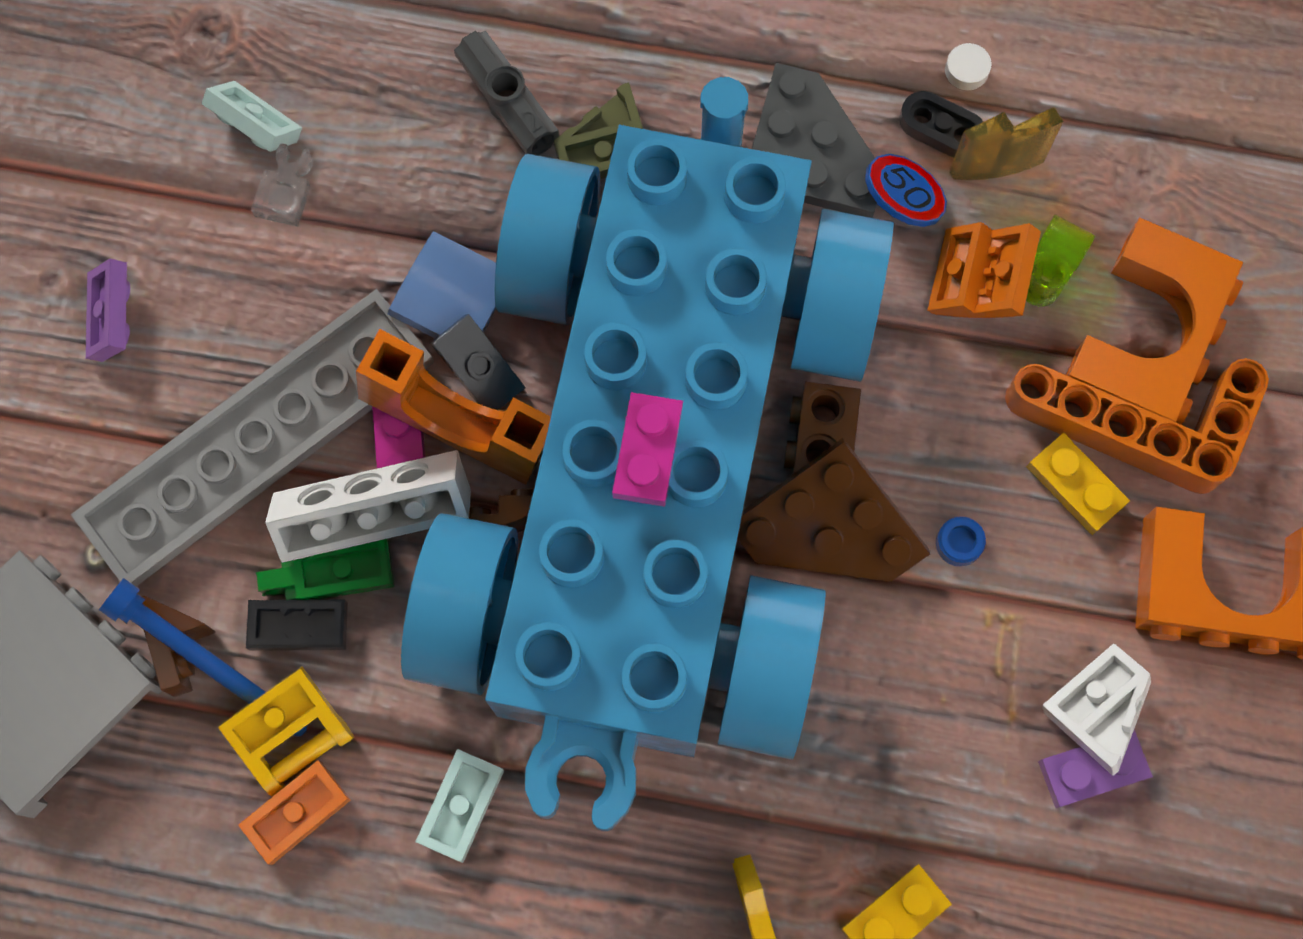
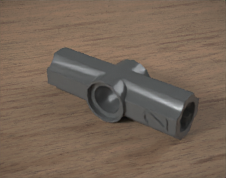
M474 31L462 38L459 46L454 49L455 56L488 101L491 113L504 123L525 154L539 156L550 149L554 140L559 137V130L525 85L522 72L516 67L511 66L486 31ZM505 90L515 91L513 95L508 97L498 95Z

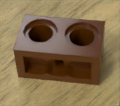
M805 381L801 397H792L789 423L798 425L796 441L787 440L783 468L792 469V474H794L809 463L806 458L807 453L813 450L824 452L842 438H844L853 451L855 450L861 397L860 388ZM818 406H825L834 412L836 418L832 421L823 422L816 419L811 410Z

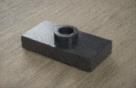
M469 314L464 315L430 342L469 394L480 405L499 410L526 388Z
M345 599L248 600L246 649L249 651L346 650L348 602Z

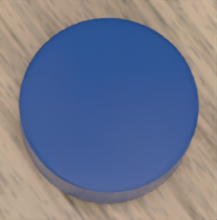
M968 517L949 519L943 524L936 536L938 554L945 562L953 566L961 567L974 563L983 553L986 545V537L982 527Z

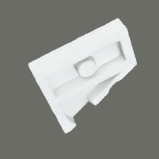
M1113 643L1043 704L1044 714L1114 776L1120 769L1151 685L1150 673Z

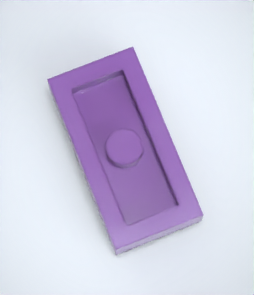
M108 259L87 273L85 359L103 362L126 349L130 335V328L128 323H126V302L130 295L126 262Z
M1135 730L1132 733L1120 769L1114 776L1081 747L1038 761L1055 809L1153 777Z

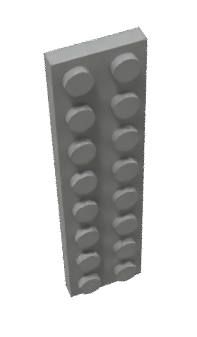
M377 289L71 514L72 518L120 582L125 578L133 585L138 586L372 410L371 405L358 399L356 370L379 329L423 350L425 369L434 363L430 353L407 325L387 314L390 305Z

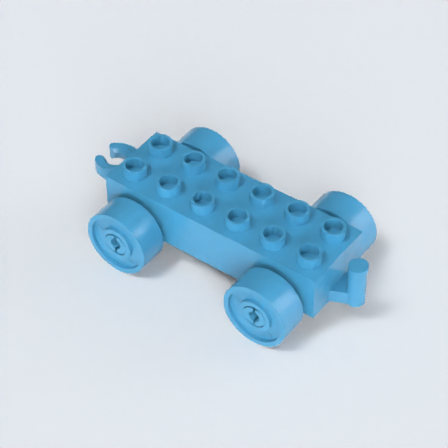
M718 77L711 80L704 86L701 92V139L624 125L618 126L599 212L600 171L597 166L533 154H525L519 162L507 198L495 269L494 292L496 309L500 313L568 326L573 321L518 561V533L516 528L440 513L434 519L427 533L415 569L403 628L401 669L405 680L476 695H482L489 683L485 701L497 717L543 726L541 740L532 750L525 773V791L533 811L543 819L553 817L558 810L560 793L557 787V775L561 767L572 758L589 757L596 760L603 767L606 775V785L603 793L594 802L592 821L598 830H612L628 814L636 795L637 773L634 759L637 746L694 758L708 688L727 692L717 745L790 760L794 759L798 747L816 664L826 591L750 575L740 627L721 623L781 317L799 320L791 369L861 382L868 362L882 300L894 222L822 209L812 257L794 254L812 160L742 147L744 118L748 110V93L744 85L730 77ZM631 392L683 401L665 507L615 499L612 496Z

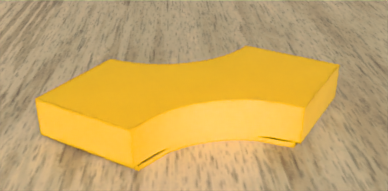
M751 854L735 858L734 863H732L752 939H776L763 888Z

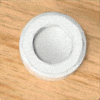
M972 43L958 45L948 56L945 65L946 77L958 89H977L988 78L992 66L991 58L988 52L979 45Z

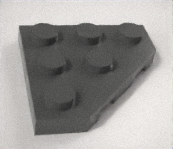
M775 63L752 149L812 160L804 203L873 218L877 202L869 193L865 175L866 168L875 159L874 155L819 73Z

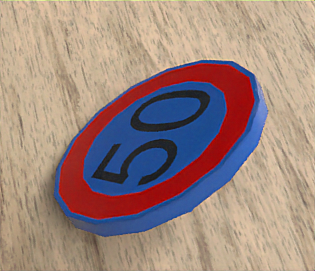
M885 154L877 156L866 168L865 181L869 193L878 205L892 217L908 225L926 227L936 224L946 213L947 199L943 188L934 176L920 164L904 156Z

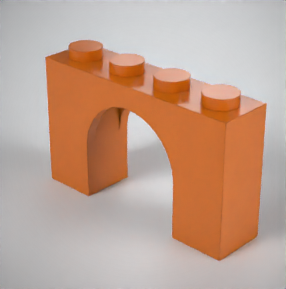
M1139 217L1127 235L1111 274L1160 295L1174 308L1182 328V340L1179 350L1162 358H1143L1087 335L1076 350L1066 375L1182 425L1193 404V400L1187 398L1192 383L1198 385L1201 382L1210 363L1209 359L1204 358L1209 344L1214 346L1218 342L1226 326L1227 320L1220 318L1225 305L1230 307L1233 305L1242 288L1243 281L1237 279L1243 262Z
M379 329L356 370L358 399L526 485L543 453L551 416L514 397L507 410L500 411L480 405L461 396L440 383L425 369L423 350Z
M1155 507L1143 518L1135 629L1150 631V637L1159 640H1180L1181 635L1199 638V644L1208 647H1229L1230 642L1248 645L1249 652L1257 654H1278L1279 649L1297 652V658L1303 660V527L1285 538L1283 588L1278 603L1268 614L1247 615L1236 612L1222 604L1206 584L1202 570L1205 513Z

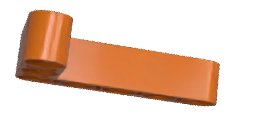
M1244 358L1231 363L1213 383L1194 430L1040 364H1028L1018 371L1006 390L1005 400L1010 411L1023 419L1060 435L1064 432L1070 439L1191 492L1204 494L1216 489L1234 472L1267 390L1269 378L1265 368L1255 360ZM1232 379L1243 382L1248 393L1238 391L1234 387ZM1021 384H1030L1036 387L1040 392L1041 398L1034 399L1026 396L1021 390ZM1071 402L1080 406L1084 417L1078 418L1070 415L1064 403ZM1215 419H1222L1227 422L1232 433L1226 434L1219 430ZM1115 421L1122 424L1127 431V437H1121L1113 433L1109 422ZM1154 440L1166 443L1171 450V456L1168 457L1160 454L1154 446ZM1199 459L1207 460L1213 465L1215 476L1208 475L1202 471Z

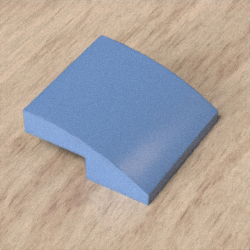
M433 231L405 277L387 314L433 338H437L464 315L469 314L484 333L496 309L494 292L496 262Z

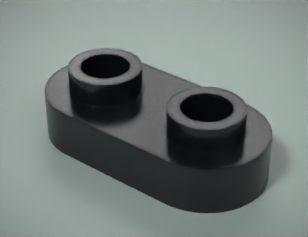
M918 91L909 95L902 105L899 121L903 131L910 137L956 159L972 158L981 150L986 139L987 129L984 121L977 114L928 91ZM924 116L929 122L919 123L914 117ZM962 135L967 138L968 142L960 143L955 140L954 136Z

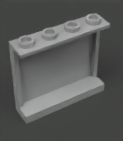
M19 550L0 568V799L16 815L35 818L48 805L42 797L150 690L157 694H160L162 691L160 685L153 679L156 676L154 666L139 652L132 657L121 646L126 638L106 619L99 624L88 613L94 606L77 589L72 587L66 591L56 581L62 574L52 563L42 555H39L34 560Z

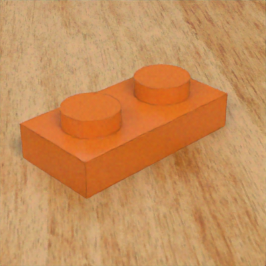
M317 760L238 824V826L268 865H273L350 802L351 799L323 763Z

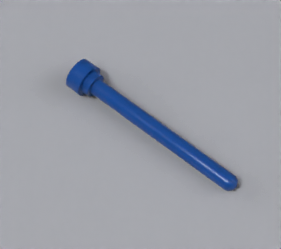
M125 578L121 580L99 608L100 612L115 622L118 618L126 624L131 620L246 703L250 704L266 692L143 604L145 599L138 595L140 589ZM306 725L301 730L296 732L293 736L298 737L305 734L308 725Z

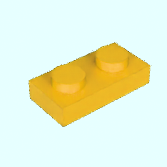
M1064 432L1026 466L1091 535L1095 534L1130 502Z
M917 864L841 928V931L848 939H912L951 906L952 903L923 868Z

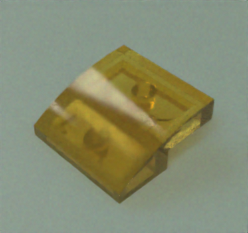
M1055 107L1016 126H1013L1006 113L1002 112L964 131L949 173L954 180H986L1013 175L1044 163L1064 121Z

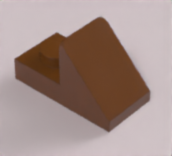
M141 596L145 599L143 604L194 641L216 632L197 619L147 596ZM144 630L161 691L173 697L193 691L189 677L195 675L194 665Z

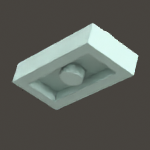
M236 81L206 88L202 105L217 114L220 121L234 126L250 137L251 141L259 148L271 152L297 143L302 127Z
M457 749L415 842L463 863L503 775V768Z

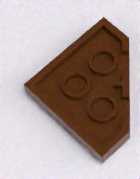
M844 438L744 509L737 538L757 564L892 582L930 555L927 545Z

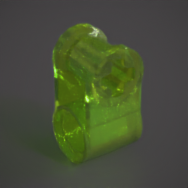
M1055 214L1038 243L1026 301L1038 307L1053 304L1070 280L1073 272L1079 267L1096 235ZM1041 277H1046L1047 279H1049V281H1045Z

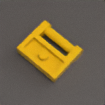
M303 666L218 727L262 788L271 797L285 787L284 782L336 744L342 747L354 738L348 725L336 713ZM318 717L325 727L324 730L274 766L268 764L263 757Z

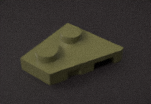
M629 82L616 89L617 95L600 109L595 106L583 116L582 121L577 126L568 128L554 140L558 159L597 166L600 171V179L607 177L618 126L624 125L643 129Z

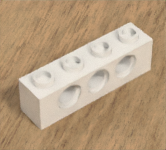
M458 450L274 492L265 524L279 558L283 563L430 529L434 519L440 513L469 518L471 488Z

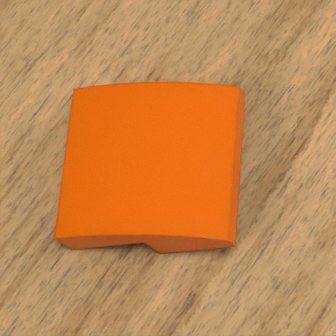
M982 222L947 228L927 311L935 315L964 318L1023 316L1041 231L1030 223L992 230Z

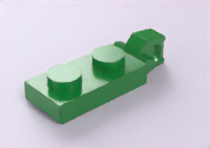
M388 539L281 562L282 568L256 572L258 592H261L263 597L285 594L286 600H320L395 587Z

